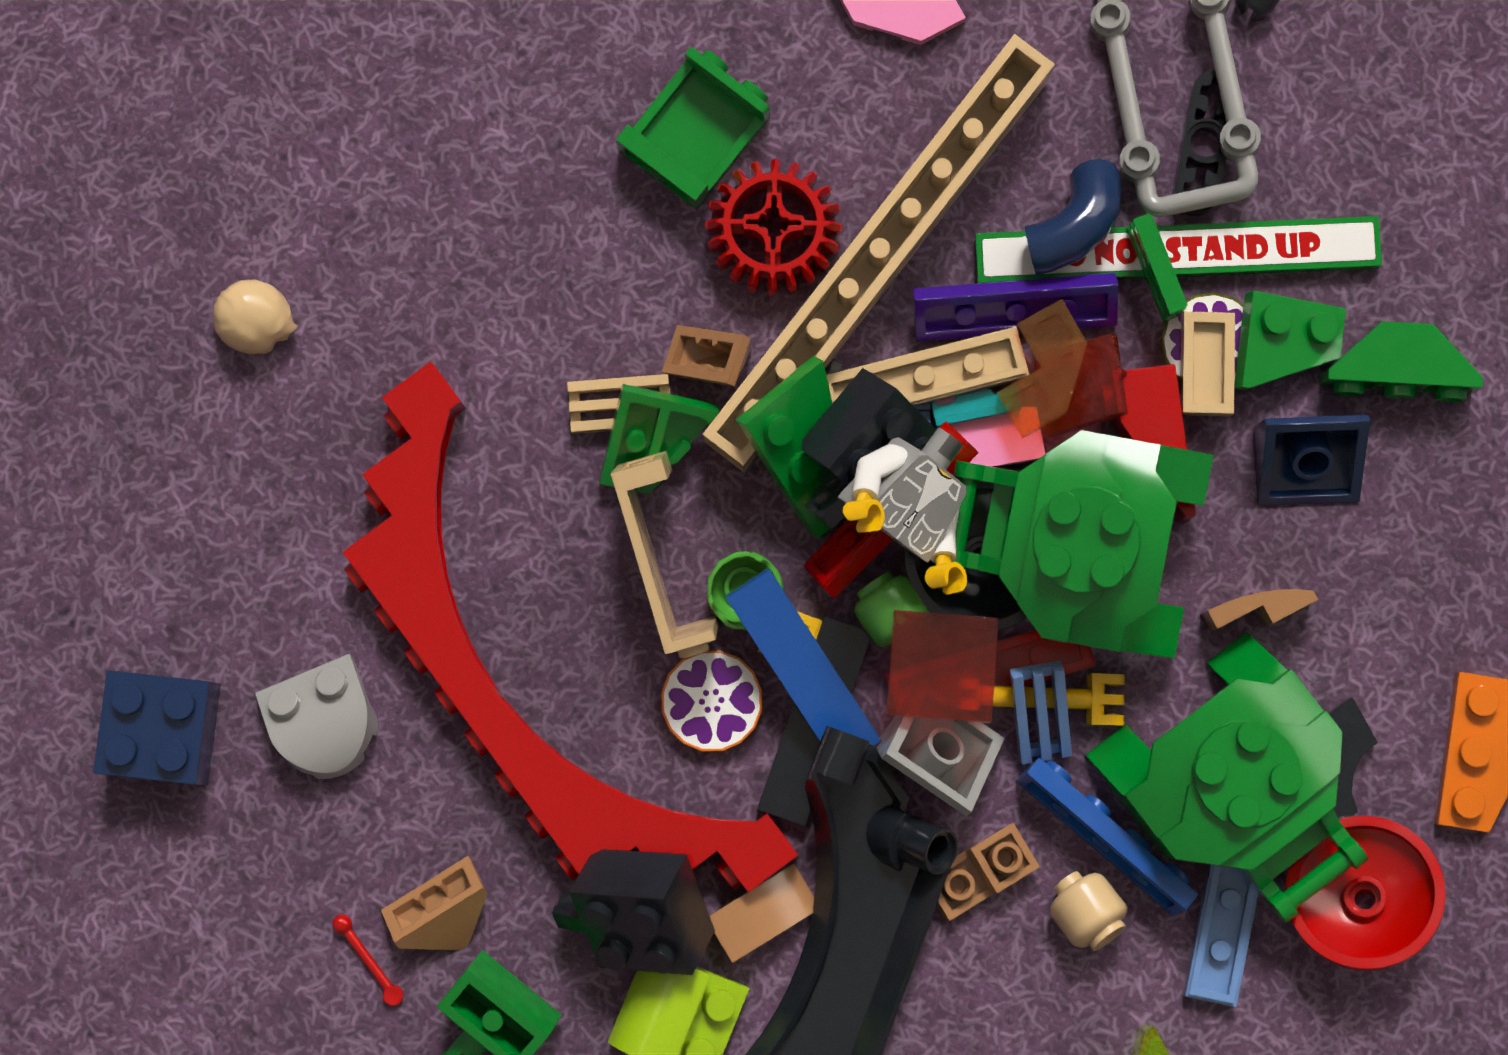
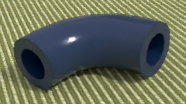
M1095 159L1078 165L1070 174L1071 199L1066 208L1055 217L1025 226L1027 243L1036 276L1053 272L1080 261L1106 239L1120 214L1121 178L1119 170L1114 163L1108 160Z

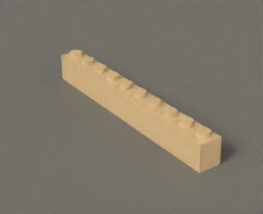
M1016 34L1012 36L702 434L707 445L742 472L748 469L758 454L741 430L736 419L812 356L823 360L825 368L828 366L1048 83L1055 66L1052 61Z

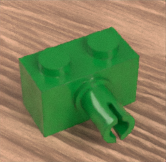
M481 950L436 1006L463 1029L451 1046L441 1055H483L487 1050L494 1055H533L548 1038L562 1014L484 950Z

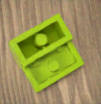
M698 966L693 975L636 971L608 1043L628 1055H723L750 988Z

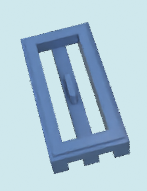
M1061 661L1010 669L1017 746L1021 764L1032 763L1031 757L1040 756L1043 761L1052 760V754L1059 752L1062 758L1072 756L1065 673ZM1050 675L1052 678L1056 720V739H1050L1044 676ZM1026 679L1033 680L1039 741L1030 743L1024 690V680Z

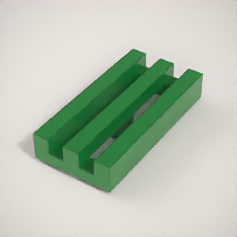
M1150 213L1137 217L1131 221L1132 223L1129 224L1126 230L1164 323L1180 317L1188 304L1153 215L1150 216Z

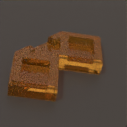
M1062 299L1017 323V327L1041 369L997 392L1000 401L1022 439L1067 415L1087 348L1085 338Z

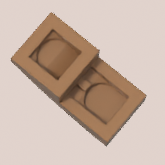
M1282 589L1264 591L1225 602L1201 613L1210 632L1255 609L1264 626H1267L1317 601L1318 598L1312 590Z
M792 864L759 884L749 893L743 894L710 914L715 929L714 933L733 963L812 914L814 896L795 864Z

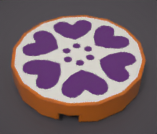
M706 651L682 659L668 674L661 692L662 714L669 730L683 744L703 752L725 751L741 744L755 730L762 712V689L754 671L739 657L723 651Z

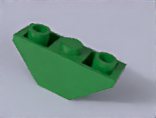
M1382 321L1320 376V386L1333 387V395L1343 397L1364 396L1365 389L1384 390V397L1388 399L1408 400L1414 399L1416 392L1435 393V400L1439 402H1465L1467 395H1472L1483 388V377L1434 324Z

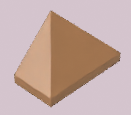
M677 325L662 373L674 377L735 387L751 352V339L742 334Z
M467 856L381 909L393 941L399 949L461 950L470 943L488 893L470 857Z

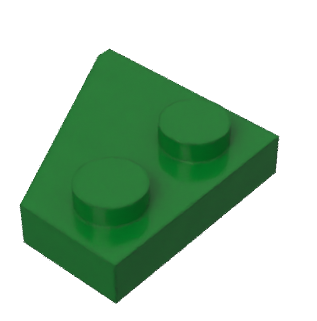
M1259 291L1245 293L1234 389H1248L1341 358L1346 308Z
M622 384L599 476V484L615 487L611 473L617 465L663 451H667L671 465L678 463L690 450V443L719 414L718 405ZM661 481L635 488L636 492L649 495Z

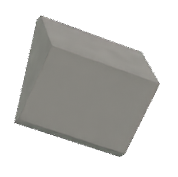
M921 681L916 685L880 736L881 741L875 746L883 760L967 817L976 804L1004 738L966 711L956 710L950 700Z

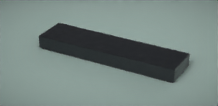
M824 616L816 641L852 694L871 638L864 629ZM795 703L757 809L806 826L811 809L805 791V782L820 741Z

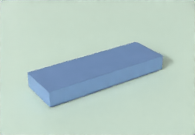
M1209 864L1185 984L1184 996L1233 1007L1237 1006L1259 893L1240 868Z

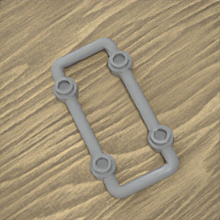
M1097 0V5L1092 10V30H1094L1093 32L1096 37L1106 44L1126 146L1120 154L1121 172L1128 181L1134 183L1140 207L1147 214L1150 213V215L1155 217H1166L1240 201L1249 197L1257 187L1258 170L1255 156L1261 147V132L1252 120L1246 118L1224 16L1229 10L1231 0H1190V6L1193 13L1205 21L1226 124L1220 133V147L1225 157L1235 162L1238 180L1158 197L1154 181L1161 168L1160 154L1156 146L1146 141L1125 40L1132 25L1128 6L1121 0Z

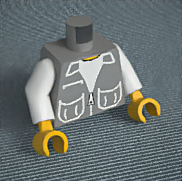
M938 427L922 450L897 437L892 439L887 445L861 457L857 462L855 478L841 492L838 498L846 503L843 507L845 518L849 521L858 520L856 526L858 533L882 530L928 563L931 559L932 562L936 563L935 566L929 567L926 571L925 582L933 589L943 587V592L948 595L962 592L967 584L965 569L958 562H953L956 560L958 516L960 505L966 495V486L946 471L964 445Z

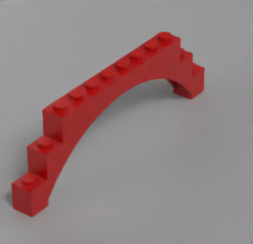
M431 361L385 394L382 399L390 410L383 414L384 418L400 439L408 434L411 439L362 474L370 485L369 488L363 491L365 496L381 516L388 511L392 516L343 551V554L351 563L344 568V571L361 593L369 588L380 605L374 611L389 632L392 634L398 629L401 631L410 644L409 647L404 649V652L420 674H424L429 670L437 680L440 687L434 693L451 715L459 711L470 725V728L464 732L465 736L482 757L489 752L501 768L494 773L496 778L512 798L520 794L531 808L525 814L526 819L541 839L546 838L548 835L553 838L561 849V852L555 858L571 880L577 879L589 856L602 849L632 851L637 847L640 852L687 854L692 869L718 851L723 860L716 864L724 878L734 890L742 884L749 893L797 857L798 853L768 813L758 821L713 819L676 812L636 799L597 780L564 758L529 727L497 689L477 656L460 618L448 578L442 539L441 495L446 453L455 417L465 410L466 407Z

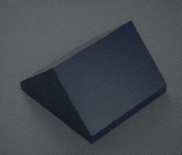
M1369 415L1266 418L1253 428L1258 506L1360 502L1370 428Z

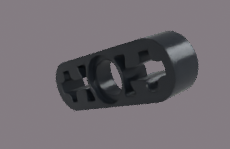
M1215 70L1207 71L1200 75L1191 88L1172 194L1182 193L1183 187H1190L1195 179L1197 168L1187 169L1186 162L1199 168L1215 167V173L1206 170L1203 174L1202 188L1219 185L1223 182L1227 157L1222 153L1220 147V133L1226 124L1222 100L1220 99L1215 108L1213 119L1223 118V125L1213 119L1195 120V114L1201 117L1205 116L1209 102L1207 96L1200 95V91H1207L1211 83L1218 85ZM1199 131L1212 133L1218 140L1219 148L1217 153L1209 157L1198 155L1192 149L1191 137ZM1213 207L1189 211L1184 214L1201 216L1208 213Z

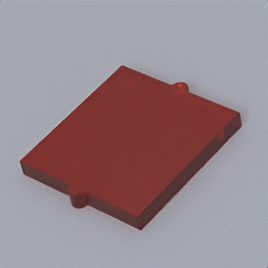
M1114 333L1035 358L1039 388L1035 399L1041 404L1044 436L1051 438L1128 414L1123 382L1127 372L1121 367L1118 337Z

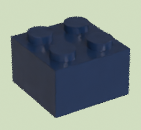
M107 670L93 773L208 785L221 684L202 680Z

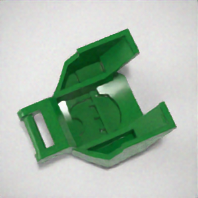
M1081 430L1020 472L956 460L953 476H957L958 480L966 486V495L960 505L956 528V560L953 562H958L963 568L999 575L1019 607L1042 638L1116 652L1124 651L1175 658L1184 607L1157 603L1176 503L1179 501L1204 506L1214 455ZM978 480L994 483L981 554L965 551Z
M1245 632L1206 662L1209 668L1228 686L1152 743L1151 750L1125 724L1085 754V756L1145 835L1152 840L1167 858L1242 869L1273 911L1286 924L1299 914L1296 909L1350 867L1356 870L1369 859L1361 846L1343 827L1333 810L1336 806L1338 776L1341 767L1342 730L1328 712L1323 711L1292 669L1287 670L1248 632ZM1328 837L1337 848V851L1282 892L1273 879Z

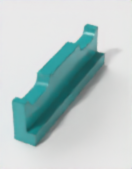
M1013 385L1009 392L994 394L991 392V389L957 395L955 396V402L937 405L935 401L931 402L936 427H940L946 421L951 425L1021 410L1016 385Z

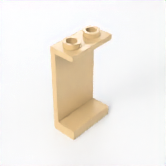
M667 451L619 464L612 471L611 476L665 655L678 651L679 658H687L709 650L708 643L716 640L719 625L716 616L679 627L676 626L635 489L668 479L672 468Z

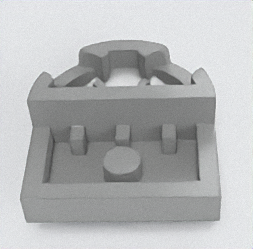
M350 654L255 693L268 735L276 750L294 770L297 769L303 773L311 774L317 779L339 777L355 769L365 759L363 753L368 747L372 736L377 735V716L369 703L358 668Z

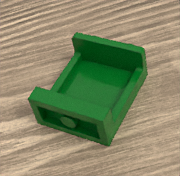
M690 47L685 53V62L634 127L628 124L616 138L619 152L695 210H698L771 117L770 106L766 103L769 98L758 86L748 80L740 84L726 73L729 67L717 55L709 50H705L701 54L693 47Z

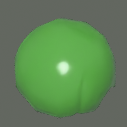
M735 552L721 559L708 577L707 598L709 606L728 628L746 630L725 596L768 568L772 572L783 591H785L783 579L778 569L766 557L757 552Z

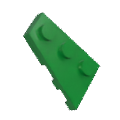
M812 356L738 417L736 422L807 532L818 539L831 527L820 521L805 505L821 484L825 473L801 448L802 439L831 406L832 398L823 360Z

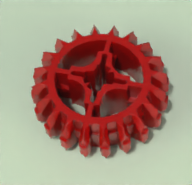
M772 159L770 163L771 173L762 174L759 162H752L751 174L753 177L747 179L744 173L737 169L732 174L738 188L734 189L724 183H721L718 187L719 194L727 203L718 200L710 201L709 211L721 217L706 221L705 227L707 232L721 234L708 241L709 251L719 252L726 250L716 260L717 267L722 270L735 264L736 266L730 274V281L734 284L740 282L746 273L749 274V292L755 293L761 279L768 281L767 291L769 296L776 295L777 281L785 280L786 289L790 294L797 291L795 276L800 274L806 284L812 285L815 282V276L810 269L811 265L823 272L829 269L830 263L820 253L837 254L839 244L827 237L837 236L842 233L841 223L828 221V219L839 214V205L837 203L822 205L831 195L830 187L828 185L821 186L813 191L812 188L816 184L817 174L811 171L806 174L802 181L799 180L800 165L796 162L791 163L787 174L780 173L779 159ZM767 191L766 203L762 210L754 214H744L743 219H734L737 210L748 198L757 193ZM782 191L791 193L801 199L810 209L814 220H804L803 215H794L788 212L782 203ZM776 205L780 226L788 228L786 231L780 229V236L776 237V247L772 250L771 237L768 236V230L765 227H760V225L764 223L768 226V218H772V206ZM733 235H744L745 239H753L761 243L765 249V264L746 256L737 246ZM803 236H814L812 243L802 255L788 263L780 264L781 252L787 243L794 240H803Z

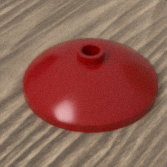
M1351 816L1339 819L1349 835L1364 850L1369 860L1356 870L1350 867L1298 907L1296 910L1299 914L1291 919L1292 924L1309 948L1323 959L1335 965L1359 971H1377L1395 967L1421 952L1439 928L1446 899L1445 882L1441 867L1428 845L1417 834L1397 822L1375 816ZM1328 837L1289 866L1285 890L1337 851V848ZM1360 894H1368L1374 898L1375 904L1369 909H1361L1356 905L1355 899Z

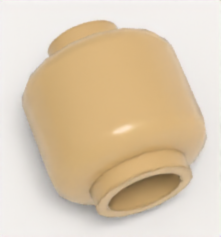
M1075 871L1062 879L1054 887L1053 890L1058 896L1051 904L1050 915L1075 947L1085 948L1090 946L1093 951L1099 950L1125 930L1126 925L1123 920L1127 914V906L1102 874L1092 873L1082 877L1078 871Z

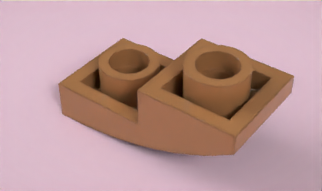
M1014 823L1005 826L956 856L949 869L936 905L946 922L951 921L991 895L999 893L1040 867Z

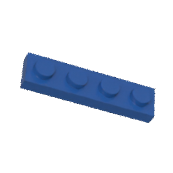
M1039 757L1016 780L1021 787L1171 916L1187 910L1199 895L1188 886L1191 881L1181 869L1171 863L1163 864L1149 852L1151 846L1146 839L1132 829L1127 828L1124 831L1109 818L1111 816L1109 808L1092 795L1085 797L1070 784L1072 781L1071 776L1055 762L1047 761L1045 763Z

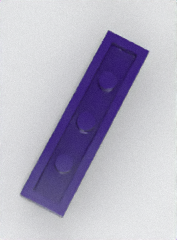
M1116 273L913 289L916 342L977 337L1012 327H1017L1018 334L1117 326L1118 281Z

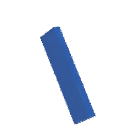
M768 568L725 596L819 741H821L826 725L870 741V745L873 746L881 741Z

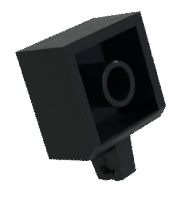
M862 368L802 439L801 450L825 473L821 484L805 506L820 521L834 528L845 517L843 507L846 503L838 498V496L855 478L857 462L861 457L887 445L892 439L897 437L922 450L936 429L897 388Z
M602 849L589 856L571 890L564 891L561 894L558 904L554 906L552 911L558 928L587 935L600 968L614 970L622 969L661 974L693 975L715 932L687 854Z

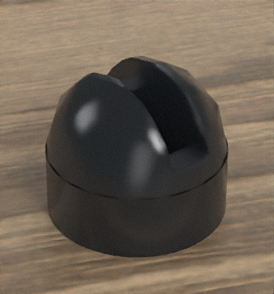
M1235 0V8L1240 16L1248 8L1251 9L1253 12L1249 21L1257 22L1267 18L1280 0Z

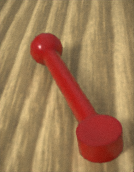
M345 914L337 915L332 922L333 930L345 936L384 990V1001L391 1006L399 1004L404 997L402 988L398 985H392L352 930L351 918Z

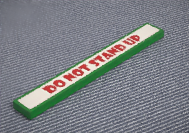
M1379 216L1157 226L1177 277L1379 269L1382 266ZM1112 227L1106 239L1080 261L1037 276L1032 264L1025 231L975 234L977 284L1116 273L1117 280L1146 278L1126 230L1128 227Z

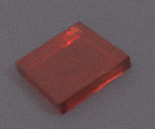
M894 610L886 715L991 723L998 618Z

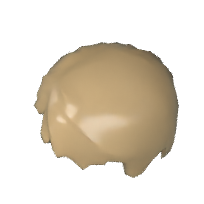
M255 279L241 280L228 286L225 290L221 291L213 308L214 330L220 339L228 347L247 354H266L273 350L276 342L287 340L289 334L298 327L293 322L290 305L283 294L272 285Z

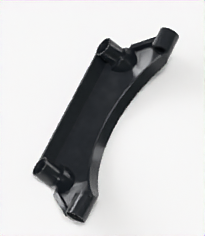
M826 725L805 782V791L815 829L817 851L813 913L805 944L788 989L769 1023L745 1055H882L949 869L957 856L958 840L955 833L905 813L910 797L885 760L880 757L877 748L870 745V741Z

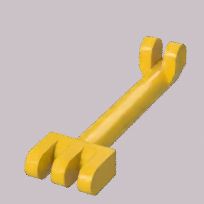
M1091 673L1087 674V689L1066 688L1068 709H1087L1086 725L1124 726V715L1115 713L1104 715L1105 705H1124L1125 695L1105 694V685L1113 687L1125 685L1124 674ZM956 679L952 689V703L956 710L978 711L979 706L1013 707L1011 686L979 685V679ZM1024 687L1026 708H1035L1033 687ZM1045 688L1047 708H1054L1053 689Z

